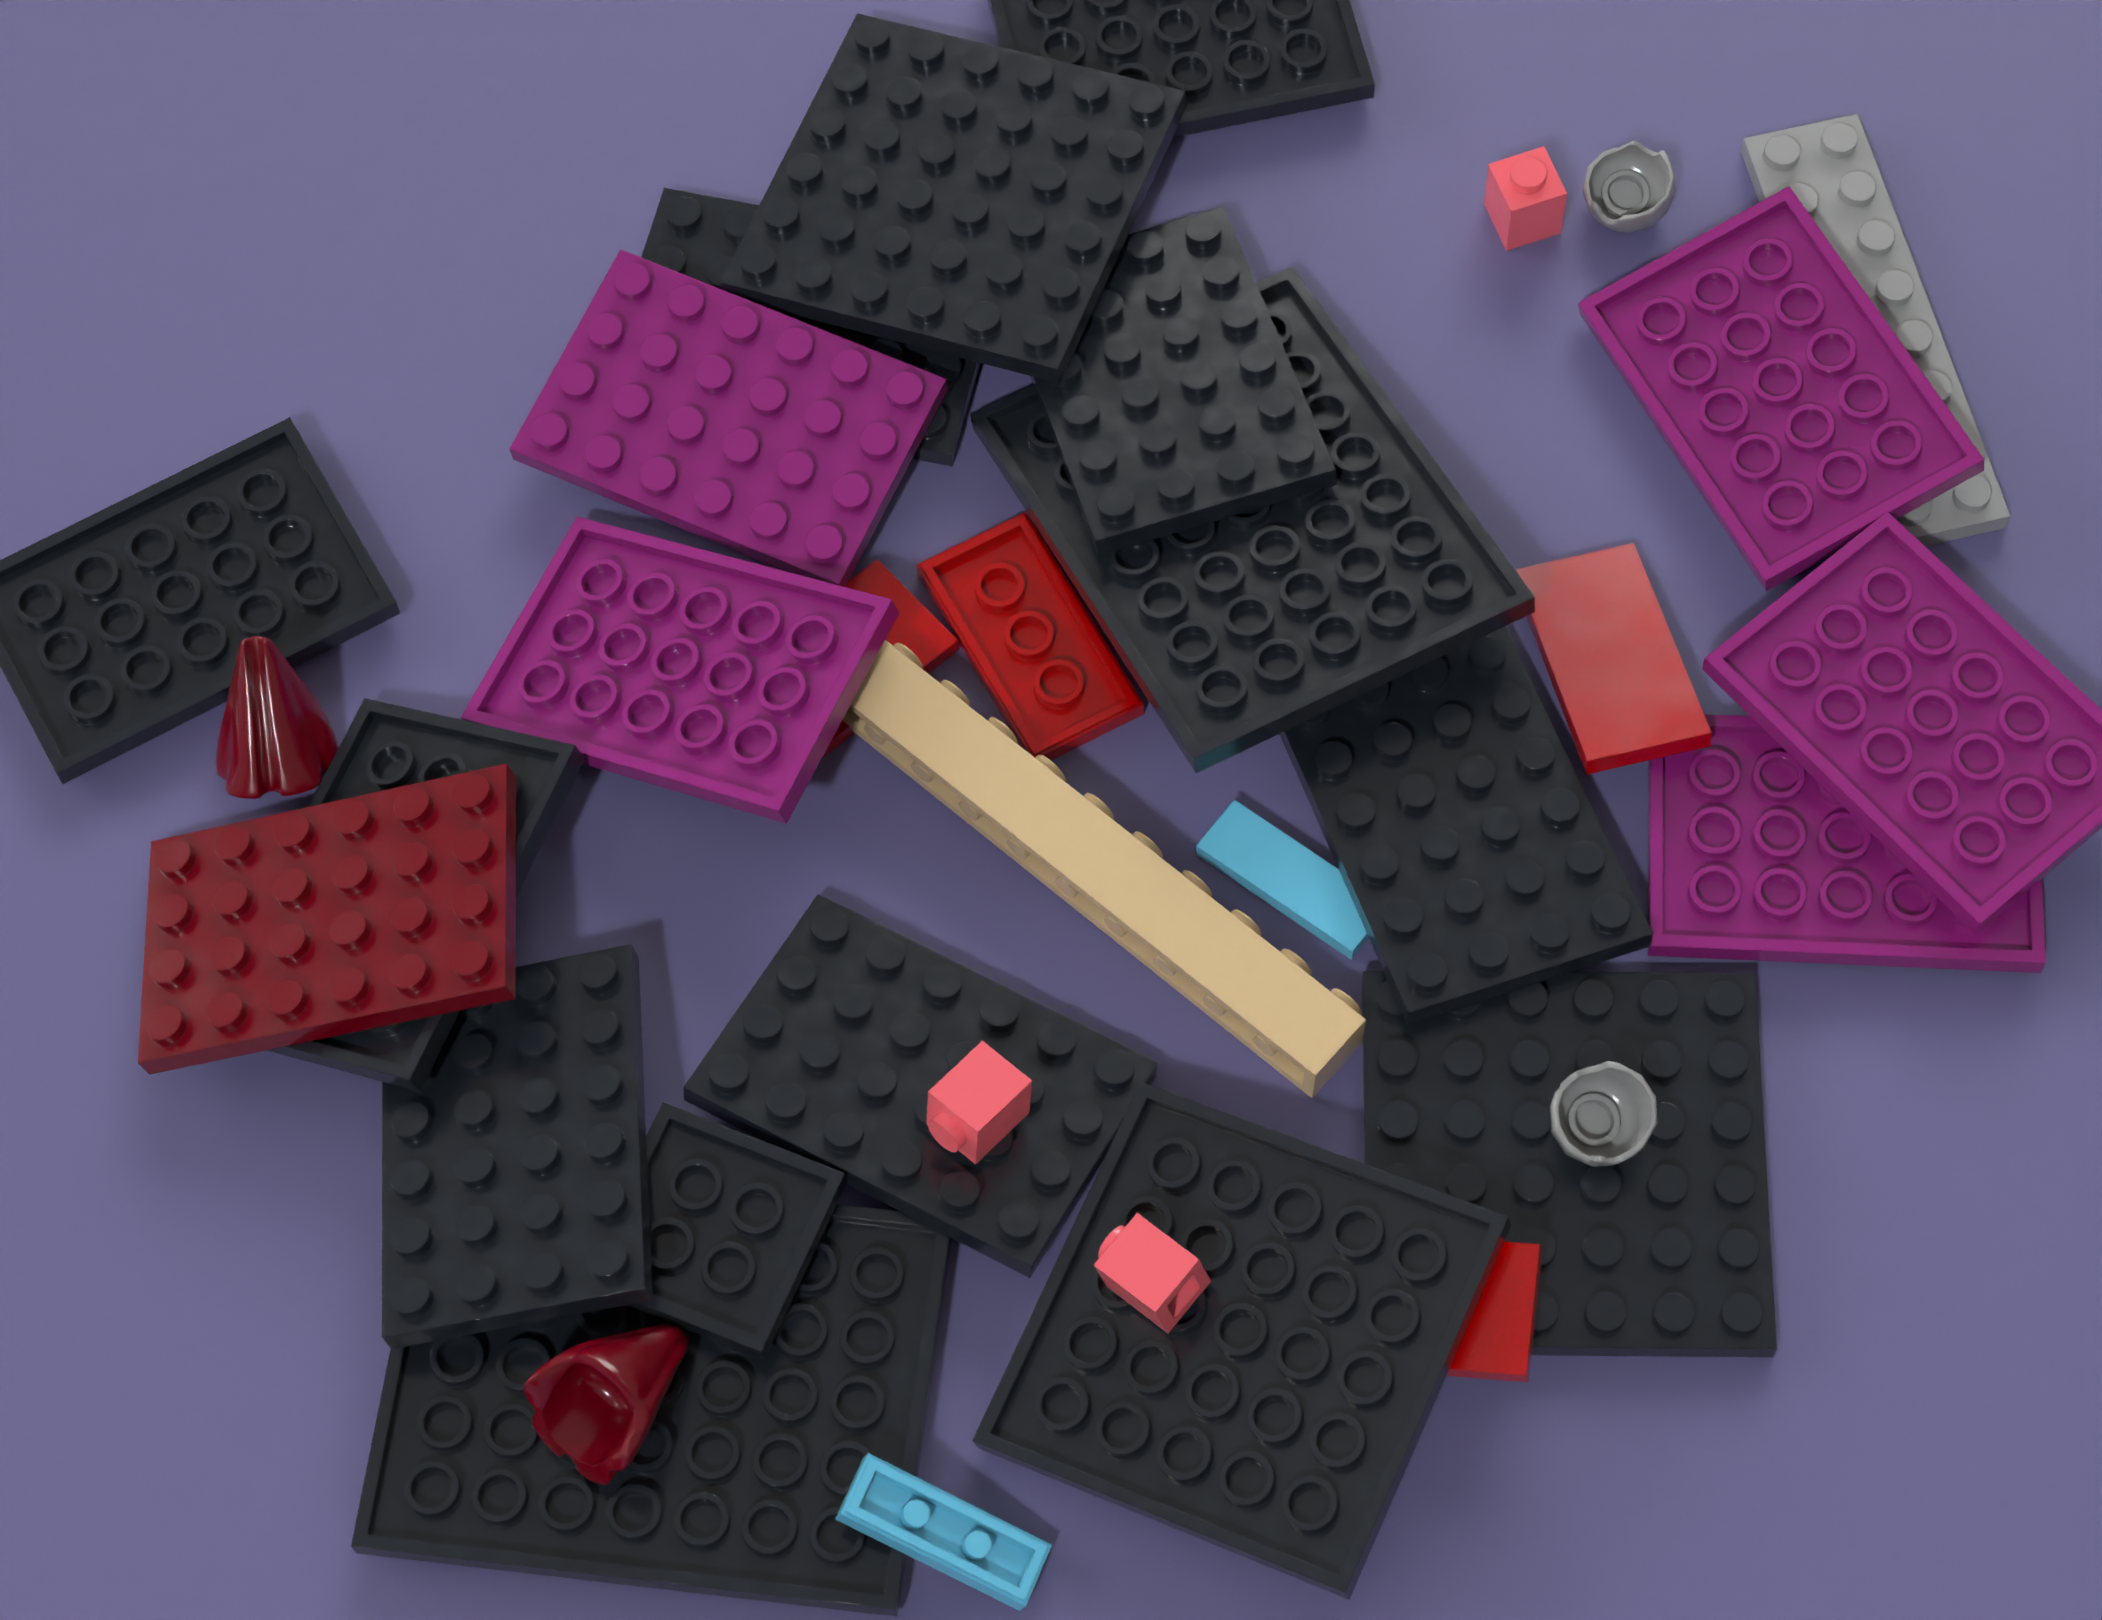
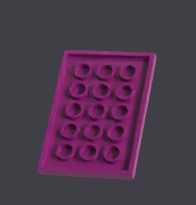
M1790 186L1578 303L1580 316L1765 591L1774 588L1830 557L1887 511L1895 519H1898L1984 471L1983 456Z
M620 249L509 450L513 460L786 572L846 587L943 401L948 387L947 381L943 377Z
M1888 511L1704 658L1702 670L1975 934L2102 828V710Z
M576 516L460 718L465 721L576 745L585 758L582 764L787 824L896 621L899 612L892 599Z
M1704 714L1712 733L1710 747L1648 761V924L1653 932L1650 947H1648V956L2025 973L2042 972L2046 964L2042 879L1975 934L1752 717Z

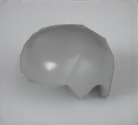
M1631 141L1619 148L1604 151L1588 166L1582 194L1591 216L1598 223L1614 231L1630 233L1650 229L1667 214L1675 193L1676 179L1669 156L1664 150L1655 152L1644 147L1638 141Z
M1606 1061L1578 1070L1561 1082L1560 1088L1553 1096L1550 1104L1551 1133L1566 1155L1587 1165L1597 1167L1619 1164L1643 1149L1656 1127V1096L1641 1074L1620 1063Z

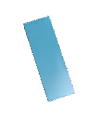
M1235 799L1196 845V855L1349 959L1353 960L1368 941L1367 932L1339 869Z
M867 1453L862 1459L835 1520L1018 1611L1026 1607L1052 1547V1544L870 1453Z

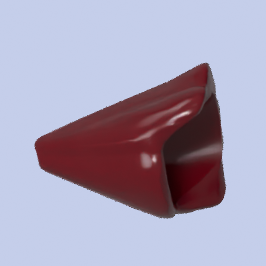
M256 635L243 639L239 644L234 673L217 741L215 762L217 775L226 780L225 789L227 793L238 798L256 799L271 791L279 792L281 796H291L312 790L320 785L322 781L321 775L327 771L339 748L329 720L313 693L269 638Z
M661 1324L587 1341L567 1349L552 1358L528 1378L523 1389L535 1411L532 1417V1425L537 1434L554 1454L559 1457L563 1455L569 1456L582 1476L598 1484L606 1485L610 1483L616 1471L625 1470L634 1460L645 1441L663 1397L690 1345L689 1339L680 1327Z

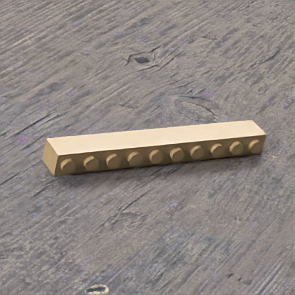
M884 641L842 721L849 725L854 733L1309 1097L1313 1098L1362 1044L1366 1019L1362 1017V1010L1359 1005L1345 992L1337 988L1329 991L1311 976L1312 972L1309 966L1296 953L1289 949L1279 951L1262 938L1261 930L1257 924L1245 913L1237 909L1229 912L1212 898L1209 887L1197 875L1188 870H1184L1182 873L1177 871L1162 859L1163 854L1149 837L1138 831L1131 834L1115 822L1113 813L1102 800L1091 793H1086L1083 796L1066 783L1064 774L1050 759L1043 755H1038L1034 758L1020 747L1014 733L1003 722L994 717H990L988 720L982 717L970 707L968 698L955 684L948 680H942L939 683L923 670L921 661L908 647L898 642L891 645L888 641Z

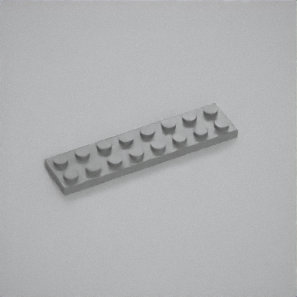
M1858 114L1743 138L1741 154L1759 202L1790 186L1984 458L1983 472L1896 520L1924 546L2007 528L2011 517Z

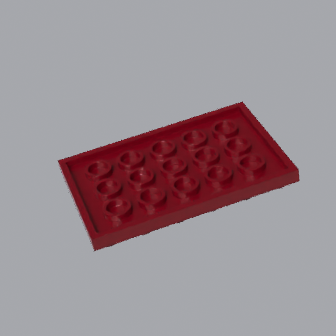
M507 763L151 841L138 1064L150 1075L515 999L516 776Z

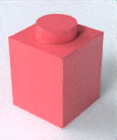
M1544 146L1488 164L1484 205L1506 251L1562 233L1567 192Z
M982 1040L928 1091L926 1124L930 1133L943 1148L950 1152L960 1151L976 1165L1029 1114L1032 1080Z
M1136 1213L1126 1227L1123 1225L1116 1227L1105 1238L1098 1252L1099 1259L1094 1264L1097 1272L1110 1290L1167 1333L1172 1330L1211 1282L1197 1257L1138 1213Z

